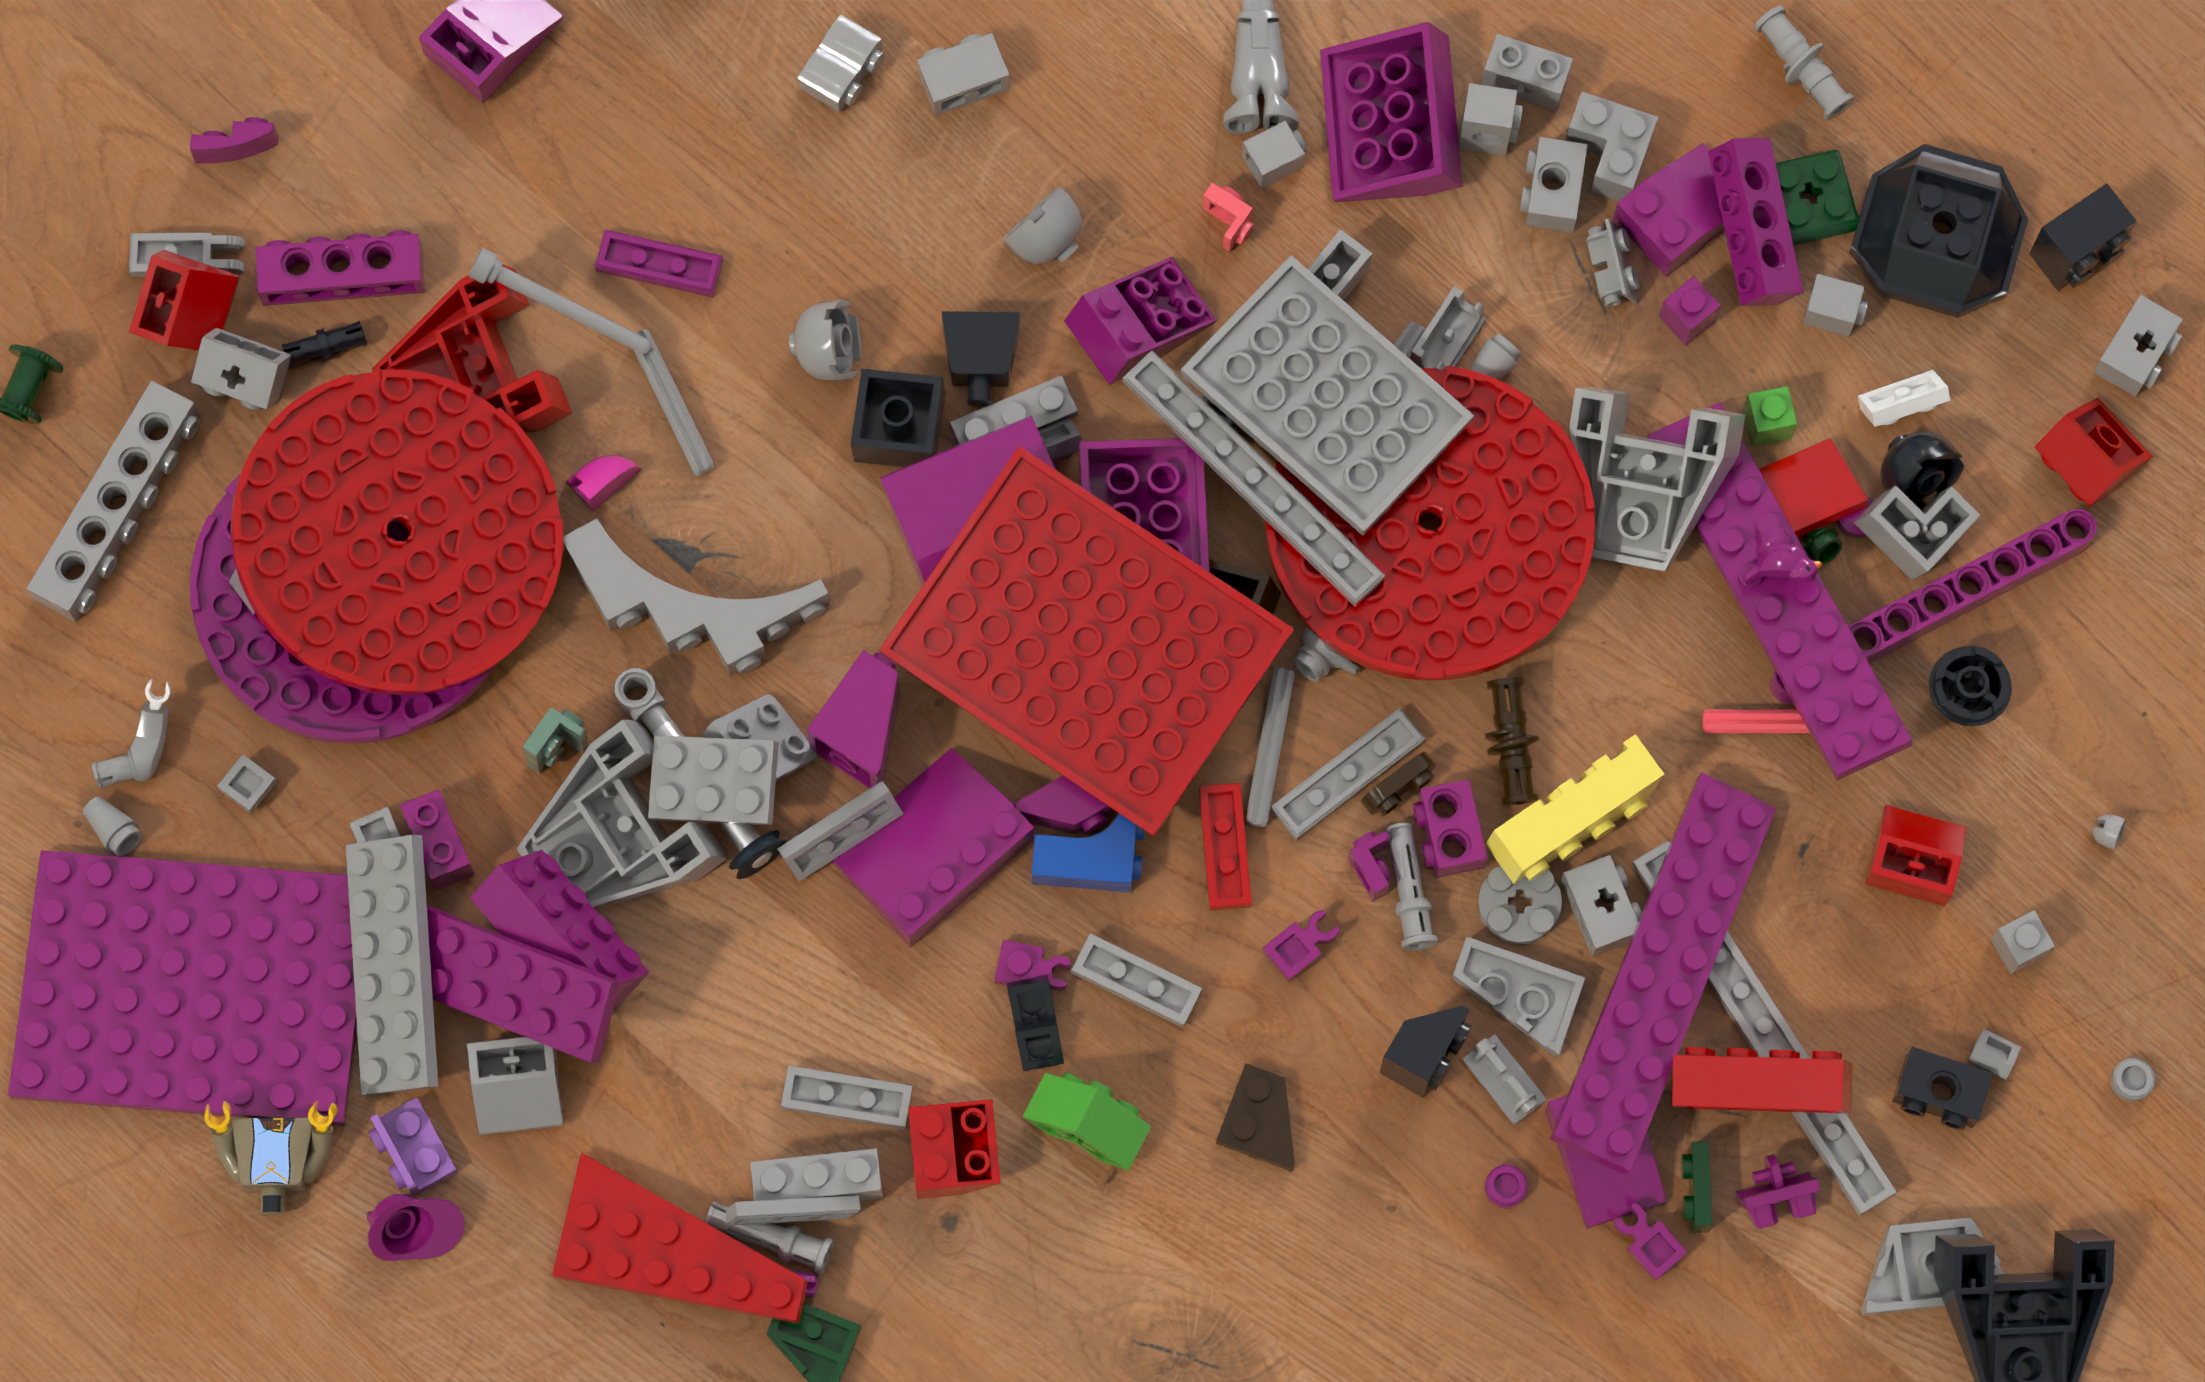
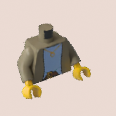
M317 1100L310 1108L308 1118L232 1119V1126L228 1124L231 1114L229 1103L223 1101L225 1115L222 1117H214L210 1112L209 1104H207L204 1120L210 1128H213L211 1132L217 1157L232 1181L241 1183L242 1188L246 1192L261 1193V1215H285L286 1192H305L307 1183L317 1179L331 1158L333 1127L330 1124L338 1112L337 1106L334 1103L329 1107V1116L325 1117L317 1111Z

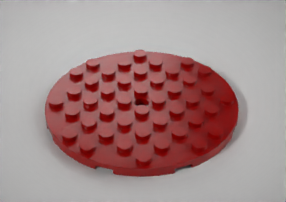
M1446 366V369H1441V371L1436 368L1421 369L1474 415V418L1364 536L1279 461H1277L1275 469L1385 575V579L1356 607L1267 521L1265 522L1267 546L1275 576L1287 601L1306 626L1330 648L1349 660L1387 675L1413 680H1454L1475 676L1497 669L1533 649L1555 629L1574 604L1586 578L1595 542V507L1590 481L1578 452L1561 426L1555 420L1552 421L1543 411L1535 406L1530 397L1511 385L1476 371ZM1425 513H1434L1439 516L1442 525L1436 532L1426 530L1421 525L1419 526V518Z
M382 369L381 372L363 373L354 376L353 374L345 375L323 383L289 404L271 421L250 451L237 482L231 512V543L238 577L250 605L270 634L290 654L321 675L346 686L382 694L413 695L452 688L480 676L507 658L528 636L546 609L557 583L563 553V520L560 519L554 481L545 461L523 429L501 408H495L489 402L474 394V390L447 378L412 370ZM394 521L404 523L409 530L408 539L406 541H395L387 536V525Z

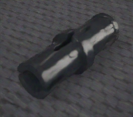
M360 320L326 332L322 328L316 330V335L282 344L283 351L291 354L289 369L322 358L325 361L333 359L332 355L361 346H368Z

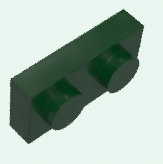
M1692 1142L1688 1148V1154H1681L1682 1179H1689V1196H1683L1682 1200L1683 1220L1690 1221L1691 1233H1708L1712 1226L1709 1142Z

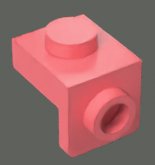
M1211 183L1203 195L1202 209L1230 226L1223 238V248L1230 252L1236 243L1243 245L1253 231L1254 224L1251 223L1253 208L1244 203L1242 196L1232 188L1227 186L1220 188Z

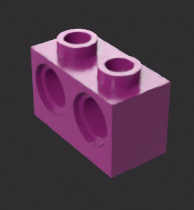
M1464 780L1420 789L1419 802L1413 803V811L1417 827H1424L1428 842L1422 843L1426 867L1433 866L1436 878L1484 869L1487 855L1470 781ZM1438 802H1447L1453 806L1455 814L1449 818L1439 817L1435 814L1433 806ZM1449 841H1455L1463 847L1464 854L1457 858L1449 857L1443 852L1442 845Z
M439 789L400 805L412 835H422L424 864L436 891L475 875Z

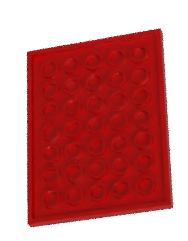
M1018 446L878 651L1124 818L1155 837L1295 630Z

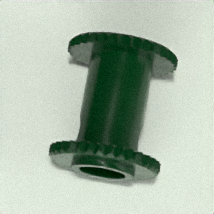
M13 344L9 347V351L18 357V361L2 398H0V413L20 422L38 424L42 418L33 412L32 409L49 371L61 373L63 366L43 351L29 346Z

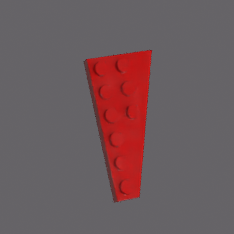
M581 1153L552 1276L567 1281L797 1324L800 1323L809 1283L806 1279Z

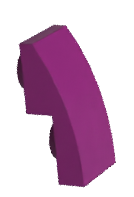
M250 117L246 118L244 122L233 121L232 136H227L223 132L213 130L205 131L203 135L191 134L190 151L195 163L229 162L267 151L278 145L279 137L274 123H269L262 118Z

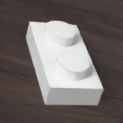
M1930 370L1858 395L1860 410L1876 427L1893 424L1899 418L1916 412L1930 411L1937 405L1950 401L1948 386L1934 370Z

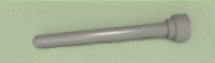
M483 247L480 250L468 277L482 284L485 281L491 284L496 281L641 354H648L652 350V342L649 339L503 267V262L496 259L497 254Z

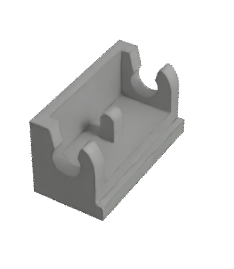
M1453 286L1413 348L1410 360L1420 368H1436L1439 371L1446 369V366L1456 367L1486 321V318L1483 317L1484 307L1482 304L1477 302L1474 306L1470 305L1464 300V292Z

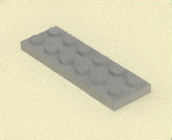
M406 835L346 845L361 1095H379L438 1087L422 835Z

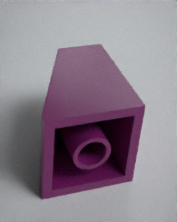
M863 650L808 727L807 735L810 749L817 753L819 757L870 789L882 780L883 782L885 781L900 697L898 672L894 670L896 665L881 653L876 652L872 656Z

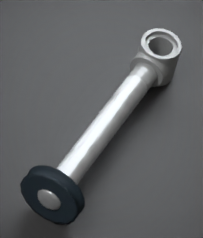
M630 668L617 677L615 695L621 711L634 721L644 723L653 736L685 737L664 710L666 701L658 692L651 674L640 668ZM635 687H642L647 690L646 695L640 700L633 701L626 697L628 692ZM719 823L740 851L729 866L731 870L738 869L736 877L738 879L747 878L765 868L780 855L777 848L787 843L786 840H778L780 834L778 830L759 836L751 824Z

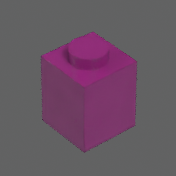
M1693 276L1663 301L1659 317L1686 346L1716 321L1721 305Z

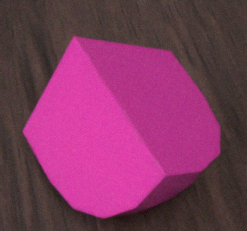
M616 455L600 456L581 467L566 481V484L594 511L640 471L641 468L632 460Z

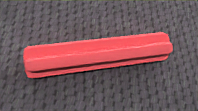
M1707 709L1702 714V729L1705 733H1810L1797 709Z

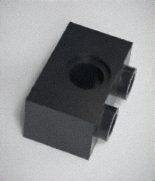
M1912 1046L1906 1054L1892 1102L1901 1104L1900 1109L1911 1115L1923 1117L1925 1113L1940 1117L1941 1123L1950 1128L1965 1130L1966 1126L1973 1128L1979 1120L1993 1073ZM1935 1082L1946 1084L1951 1091V1099H1937L1932 1094L1931 1084Z

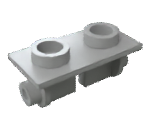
M1609 218L1605 219L1607 230H1604L1603 226L1590 228L1588 230L1589 236L1586 238L1592 265L1597 267L1607 263L1608 266L1607 269L1594 273L1599 298L1601 301H1605L1606 307L1620 305L1622 297H1626L1636 304L1638 303L1636 289L1640 288V281L1636 269L1633 265L1630 266L1627 252L1631 251L1629 236L1624 228L1619 227Z
M1496 1035L1480 1041L1473 1048L1474 1050L1462 1059L1513 1125L1547 1101Z

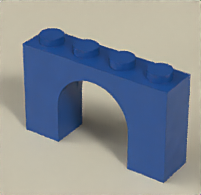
M1118 813L1115 821L1106 830L1091 837L1073 838L1035 834L1032 884L1131 892L1132 880L1140 881L1142 856L1134 855L1135 840H1144L1145 831Z

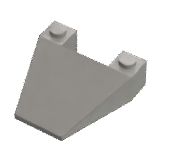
M1593 386L1575 388L1569 431L1571 442L1578 452L1588 475L1594 498L1595 542L1592 557L1664 572L1668 571L1739 456L1745 415L1711 408L1691 409L1686 444L1681 445L1624 434L1630 393Z
M623 719L589 745L517 847L521 857L539 850H543L546 854L553 857L558 862L560 870L570 882L585 893L587 901L594 909L696 882L729 858L707 823L688 822L668 837L657 820L648 818L649 806L631 780L650 766L653 759L654 740L640 721Z

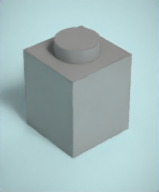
M1283 121L1244 141L1242 157L1258 185L1263 189L1304 167L1307 146L1299 131H1291L1287 122Z
M1817 274L1802 324L1850 336L1854 324L1862 325L1868 302L1861 300L1864 286Z
M2035 910L1998 928L1990 939L2010 975L2046 958L2055 947Z

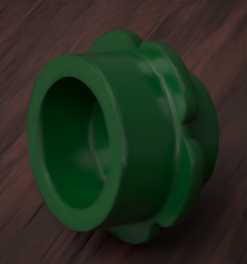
M1821 527L1810 532L1805 538L1804 550L1809 559L1820 561L1822 565L1832 561L1842 549V542L1838 538V531L1835 528Z

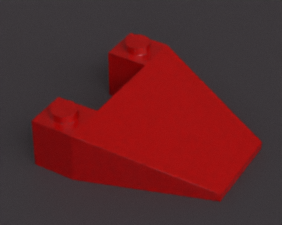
M502 264L503 267L517 273L515 269ZM468 275L460 279L372 368L373 372H381L382 369L412 370L430 373L455 381L474 390V394L486 400L495 408H501L524 432L539 431L572 414L558 377L541 370H536L517 380L496 323L530 305L525 295L496 281L493 284L487 281L482 284L468 277Z

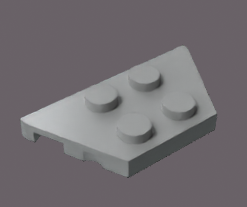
M1972 1218L1887 1227L1861 1307L1862 1316L1944 1308L1945 1304L1934 1278L1935 1236L1976 1234L1983 1238V1234ZM1996 1253L1994 1256V1275L2004 1274L1999 1266L2002 1262Z

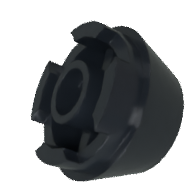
M1965 646L1948 651L1939 658L1930 674L1929 691L1935 707L1947 719L1964 726H1980L1995 720L2003 713L2010 701L2012 684L2007 668L1995 653L1978 646Z

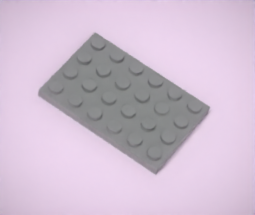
M1292 255L1286 259L1180 371V374L1362 536L1474 418V415Z

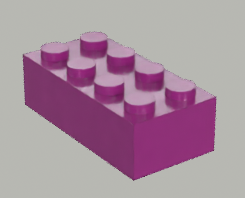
M543 850L498 865L470 897L502 935L621 981L614 1007L621 1005L649 974L648 969L641 963L637 952L620 939L614 932L612 924L605 917L599 915L587 901L585 893L570 882L560 870L558 862Z

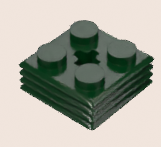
M1839 150L1776 163L1793 245L1847 234L1856 230L1859 217ZM1810 193L1812 196H1816L1815 204H1810L1808 199H1801L1803 194Z

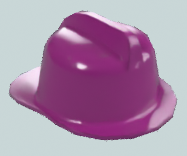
M394 1194L379 1202L373 1211L367 1212V1221L370 1225L368 1246L372 1253L383 1261L429 1259L441 1256L454 1248L460 1241L465 1229L464 1216L458 1206L444 1199H415L407 1194Z

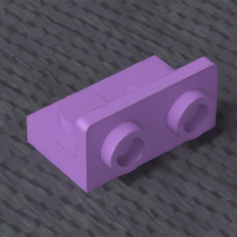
M417 1097L381 1117L378 1114L370 1117L375 1128L368 1133L380 1154L388 1150L395 1163L388 1170L399 1190L407 1187L414 1197L458 1173Z

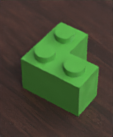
M1066 1072L1063 1077L1045 1073L1022 1116L1048 1136L1074 1143L1100 1162L1128 1171L1151 1128L1148 1123L1138 1117L1140 1112L1138 1108L1126 1101L1114 1100L1111 1097L1113 1090L1094 1080H1091L1090 1084L1087 1085L1082 1079Z

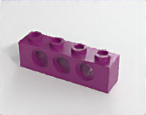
M1733 138L1709 150L1710 166L1741 306L1779 305L1802 294L1803 288L1770 138Z
M392 231L383 237H371L368 234H352L346 240L333 241L326 237H313L306 240V243L290 244V242L285 240H274L267 242L266 246L255 247L257 288L263 306L425 293L422 245L418 234H412L409 231ZM378 257L391 259L385 268L375 269L371 267L372 262ZM346 260L350 262L349 267L342 272L330 270L336 261ZM305 263L309 265L307 272L302 275L290 274L292 267L296 264Z

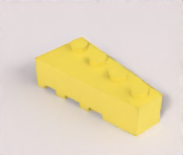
M1636 734L1623 742V748L1613 760H1610L1605 754L1592 763V767L1580 776L1579 779L1581 781L1579 783L1570 778L1558 786L1546 798L1549 802L1547 805L1538 800L1493 831L1485 845L1513 884H1516L1525 877L1530 882L1537 879L1550 868L1549 862L1557 857H1560L1562 861L1569 859L1583 848L1581 842L1591 836L1595 840L1601 839L1616 827L1613 822L1623 816L1631 820L1649 806L1646 801L1664 776V773Z

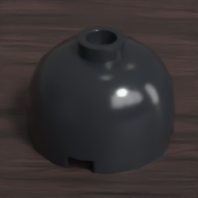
M1921 431L1909 435H1900L1889 444L1888 452L1883 459L1880 473L1882 485L1886 491L1897 486L1921 510L1927 504L1922 499L1935 491L1938 494L1957 482L1964 469V463L1959 459L1963 457L1946 438L1939 434Z

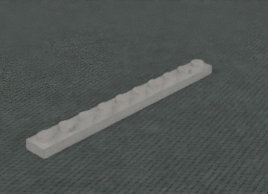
M1666 841L1632 863L1633 868L1649 893L1669 848V841ZM1727 931L1707 982L1750 1049L1758 1051V1057H1769V1050H1795V1052H1800V1058L1810 1059ZM1792 1112L1859 1217L1897 1193L1846 1114Z

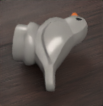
M1306 627L1302 635L1303 646L1297 650V656L1292 661L1294 667L1304 677L1314 682H1318L1322 676H1326L1330 668H1341L1351 674H1356L1360 669L1349 659L1330 648L1308 627Z

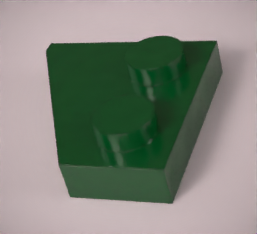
M804 1303L799 1324L772 1319L766 1335L808 1382H840L862 1326Z

